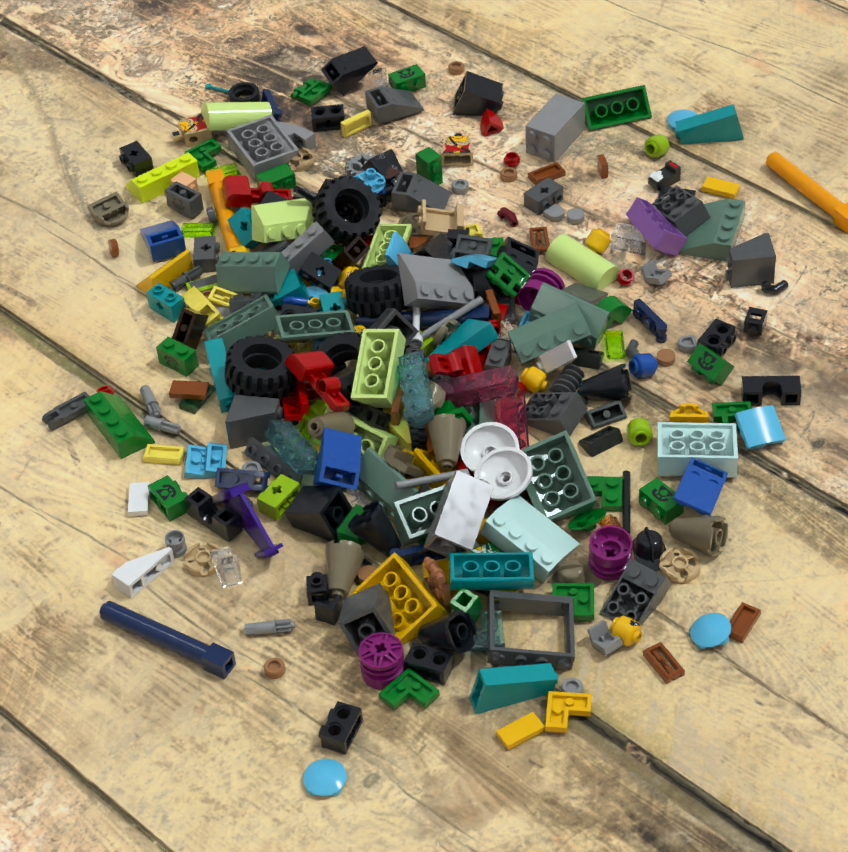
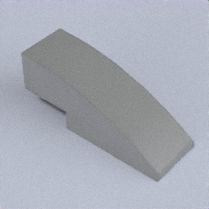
M277 121L298 148L302 150V147L312 150L316 147L315 133L294 124Z

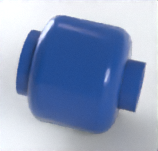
M650 353L636 354L629 361V371L636 378L652 377L658 368V362Z

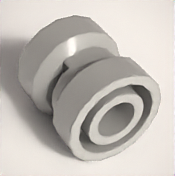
M179 530L168 532L164 538L167 548H172L174 558L184 556L187 551L184 533Z

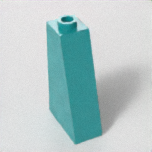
M734 104L675 122L676 129H674L676 139L680 138L681 144L744 139Z
M467 319L430 355L434 353L446 355L464 345L476 346L479 352L499 336L491 322ZM429 357L425 358L424 361H429Z
M217 338L204 341L208 366L221 413L228 412L235 392L233 393L225 382L226 350L223 339Z
M551 663L479 669L469 698L475 714L484 713L548 695V691H553L558 683V675Z

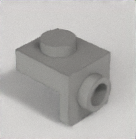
M650 260L640 268L646 284L660 286L672 277L671 270L658 269L655 260Z
M604 620L587 629L592 647L605 655L613 653L623 645L622 639L619 636L611 635L607 622Z

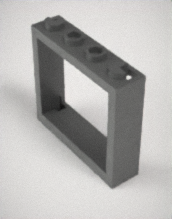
M498 590L489 591L487 601V663L516 666L551 663L554 669L572 670L575 659L573 597ZM495 610L564 616L565 653L495 647Z

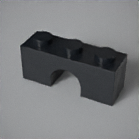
M742 376V402L751 401V406H762V398L764 396L775 395L780 399L781 405H800L801 403L800 376Z
M196 488L184 498L187 514L226 541L230 542L243 531L240 514L228 506L219 510L215 506L212 496L201 488Z

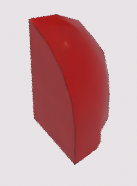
M486 108L480 123L481 135L490 136V134L496 132L500 133L504 129L501 119L494 112Z

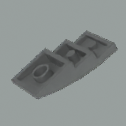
M458 234L450 260L471 254L490 256L493 240ZM460 266L473 287L474 298L476 299L478 292L473 282V274L483 267L464 268Z

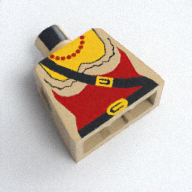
M201 112L179 121V131L171 133L174 142L183 140L187 147L197 146L212 138V132L208 130Z
M455 133L454 136H447L441 150L442 166H473V150L469 136Z

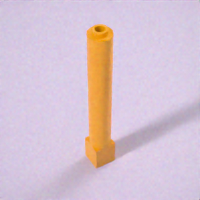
M773 152L767 156L766 165L833 217V223L848 233V202L845 204L780 153Z
M221 168L206 171V178L228 252L230 248L241 246L242 244L228 222L234 211L232 207L225 206L221 188L225 177Z

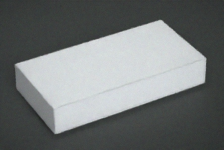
M149 482L130 483L129 517L148 515Z

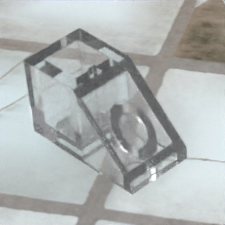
M617 222L611 234V249L645 256L646 239L634 225Z

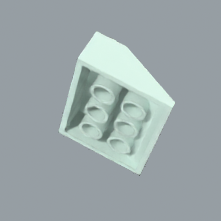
M658 422L657 476H683L691 457L727 472V478L737 477L738 448L736 423Z
M519 495L497 508L485 521L480 532L504 553L533 552L534 577L543 584L558 569V566L580 545L579 542Z

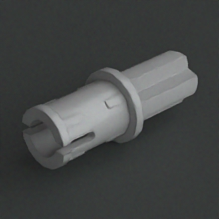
M147 415L144 419L145 427L153 428L160 433L163 431L175 435L180 433L181 426L168 422L166 418L160 419Z

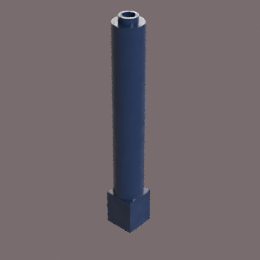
M490 304L479 305L456 320L461 325L467 319L487 322L492 318ZM458 309L420 311V329H428ZM413 311L400 312L411 324L413 323ZM359 316L356 317L355 324L370 328L379 317Z
M112 601L104 603L100 608L99 612L102 620L203 665L205 671L222 679H225L236 666L234 651L216 643L208 645Z

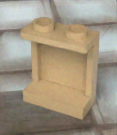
M422 199L421 205H418L417 227H420V234L436 236L439 233L447 234L448 229L464 230L463 204L456 203L455 211L426 207L425 199Z

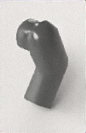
M634 339L630 341L625 350V355L630 360L634 355L641 354L637 350L639 343Z

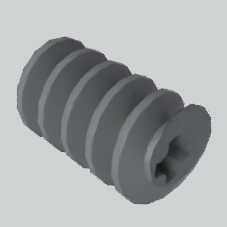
M573 364L564 366L550 387L549 392H576L582 383V378L585 376L584 372Z

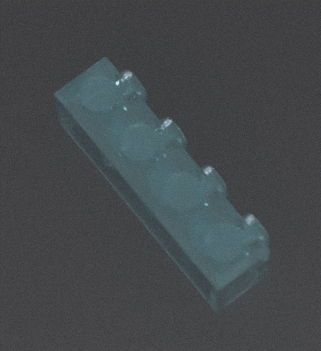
M417 350L398 357L399 366H397V371L401 377L399 385L403 391L401 399L406 409L404 417L414 428L428 424L429 419L432 421L433 416H435L427 362L421 352Z
M270 419L264 437L296 474L315 475L319 455L317 450L293 426L291 421Z

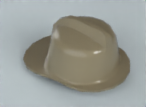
M577 559L563 561L552 577L553 583H594V588L601 583V579L591 572L589 565L583 564Z

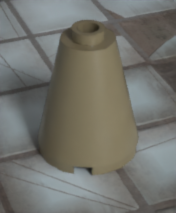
M332 411L314 417L307 425L309 434L319 441L322 439L324 427L350 434L354 433V429L356 430L353 418L343 411Z
M455 414L435 415L432 421L430 419L428 421L427 428L437 466L443 470H451L456 467L462 440L466 432L465 419L462 417L461 420L455 418Z
M721 516L679 517L670 522L669 532L673 538L710 556L717 557L722 553V551H719L721 545L725 546L727 541L728 523H724L723 520H726V518Z
M333 540L326 544L328 593L333 598L338 594L343 599L348 596L366 552L365 549L364 551L361 550L362 546L358 543L348 540H340V543H334Z

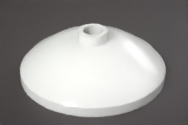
M486 422L476 425L466 433L462 440L460 453L465 466L475 473L479 461L489 452L502 447H514L520 449L517 436L509 427L497 422Z
M502 447L489 452L479 461L475 469L474 478L484 479L494 486L490 497L491 500H508L516 497L527 488L532 479L533 466L527 454L522 450L514 447Z

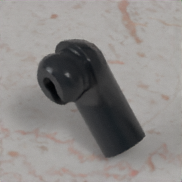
M782 280L776 285H771L770 281H764L761 283V290L767 294H778L788 288L789 285L786 280Z

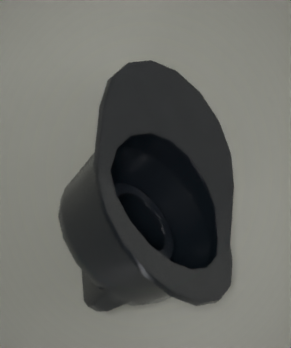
M645 527L644 531H641L633 540L632 549L638 563L657 572L660 571V557L666 551L661 535Z

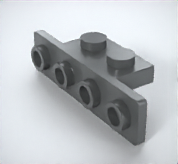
M249 438L245 449L246 456L258 462L262 468L271 472L274 477L277 478L282 474L299 482L301 485L303 474L298 470H302L304 463L295 454L287 451L281 444L264 446L255 438Z

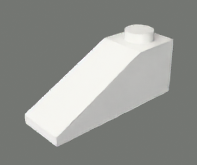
M568 340L535 359V367L547 375L562 370L564 366L577 358L571 341Z
M168 547L124 563L112 574L115 588L131 599L175 562L172 548Z

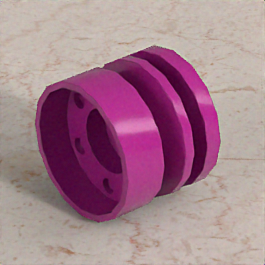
M547 268L535 269L518 292V301L523 309L526 311L531 310L543 282L560 290L564 289L565 285L561 277Z
M608 525L598 528L591 535L588 565L596 577L609 581L620 579L632 557L633 541L625 529Z
M385 632L373 633L361 642L358 651L362 679L371 688L383 690L405 671L402 642L393 634Z

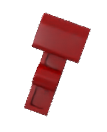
M228 175L222 181L221 188L226 207L251 208L252 203H261L267 194L265 192L268 191L288 200H293L290 189H274L272 183L268 181L261 182L258 188H250L248 177L242 175Z
M464 345L446 355L434 353L428 356L430 369L433 371V374L459 377L463 387L482 379L486 380L476 346Z
M323 351L288 355L285 365L300 382L308 381L333 412L349 409L351 404L340 392L341 382L336 376L329 377L334 368V363Z

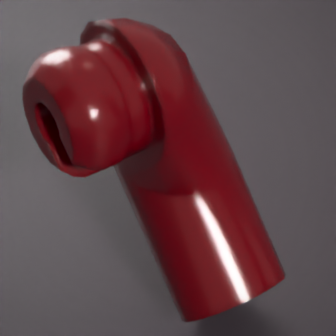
M502 207L497 211L500 219L508 218L511 227L518 226L519 222L514 212L506 207Z

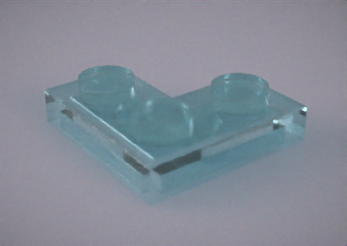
M501 610L495 611V647L505 648ZM487 611L480 612L482 628L477 629V634L473 637L475 644L470 651L487 650Z

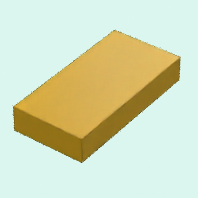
M707 177L701 191L735 199L740 190V184Z
M531 712L497 730L496 736L506 749L510 750L544 732L545 726L535 713Z

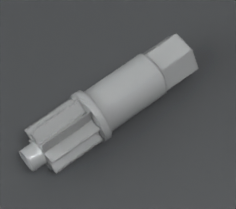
M148 385L141 386L140 393L146 404V409L150 416L159 418L162 411L151 388Z
M275 619L273 621L245 624V635L292 632L291 629L295 628V622H291V619Z

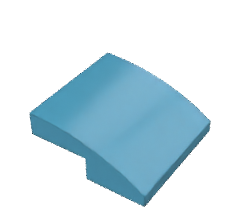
M393 232L385 258L388 265L398 266L397 254H409L411 250L405 240L397 232Z
M471 254L453 258L451 263L464 268L475 266L488 268L493 265L497 258L488 255Z
M773 405L752 408L734 414L747 449L763 448L767 444L783 443L786 440Z
M208 442L207 447L188 444L184 478H216L217 467L225 468L227 445Z

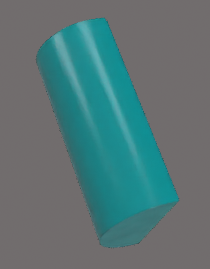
M533 552L450 553V590H460L463 587L467 590H534Z

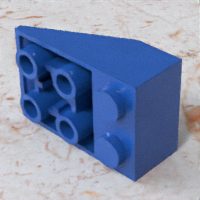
M173 220L140 229L153 262L177 256L186 250L184 236L180 227Z
M324 427L313 485L340 486L343 492L350 494L356 491L361 467L362 436Z
M691 457L673 500L681 506H688L701 515L711 516L728 473Z

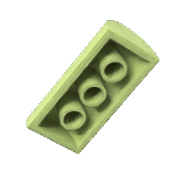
M204 102L201 107V114L209 131H221L272 115V109L269 102Z
M379 224L362 269L364 267L387 264L385 254L393 232H397L408 244L412 232V224Z
M567 234L556 237L546 252V261L583 285L597 290H602L615 281L618 272L621 270L618 266Z

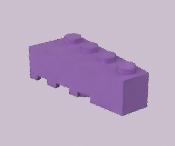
M637 197L626 213L630 222L636 226L650 245L667 256L669 254L677 256L688 240L649 201Z

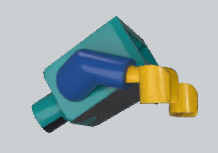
M294 268L287 273L279 294H274L270 298L274 308L278 305L283 307V303L304 307L308 305L310 308H317L320 311V301L317 297L308 300L310 296L306 287L312 286V281L304 280Z

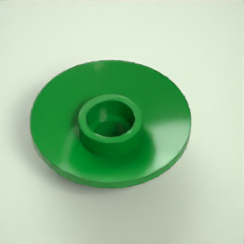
M603 508L588 510L573 518L569 522L568 527L570 530L585 529L586 532L592 531L597 527L596 524L605 517L606 511Z

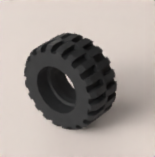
M340 176L339 178L332 179L317 193L312 204L314 208L312 216L315 217L314 223L317 221L334 240V244L337 245L342 243L343 246H346L358 235L363 240L366 239L379 225L380 217L382 216V210L379 209L381 203L380 200L377 201L378 195L376 192L373 193L372 187L369 184H364L365 181L361 179L356 180V177L353 176L349 178L347 176ZM335 199L346 200L356 208L359 217L358 223L347 222L338 215L335 209Z
M383 264L380 266L364 267L361 270L358 269L350 273L345 280L347 307L354 314L379 317L386 308H395L400 313L402 310L405 311L410 307L404 304L399 266Z
M351 332L334 334V337L329 336L325 339L324 343H320L317 346L318 349L316 351H323L334 363V368L329 377L334 375L335 370L342 363L349 360H358L362 339L361 334L356 332L353 334ZM356 368L349 375L339 378L341 382L340 392L351 405L354 402L360 403L351 399Z
M256 335L255 337L246 336L245 339L241 338L227 351L225 382L229 386L228 388L233 393L235 392V395L281 400L282 397L285 398L295 387L296 377L285 365V361L288 355L296 353L289 344L283 343L279 338L274 339L269 335L267 337ZM254 368H266L269 370H257Z

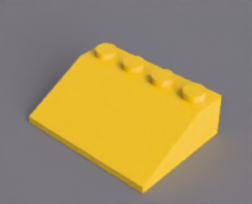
M395 552L350 594H356L381 583L390 598L395 636L399 638L402 645L418 637L419 628L423 624L449 614L410 565Z

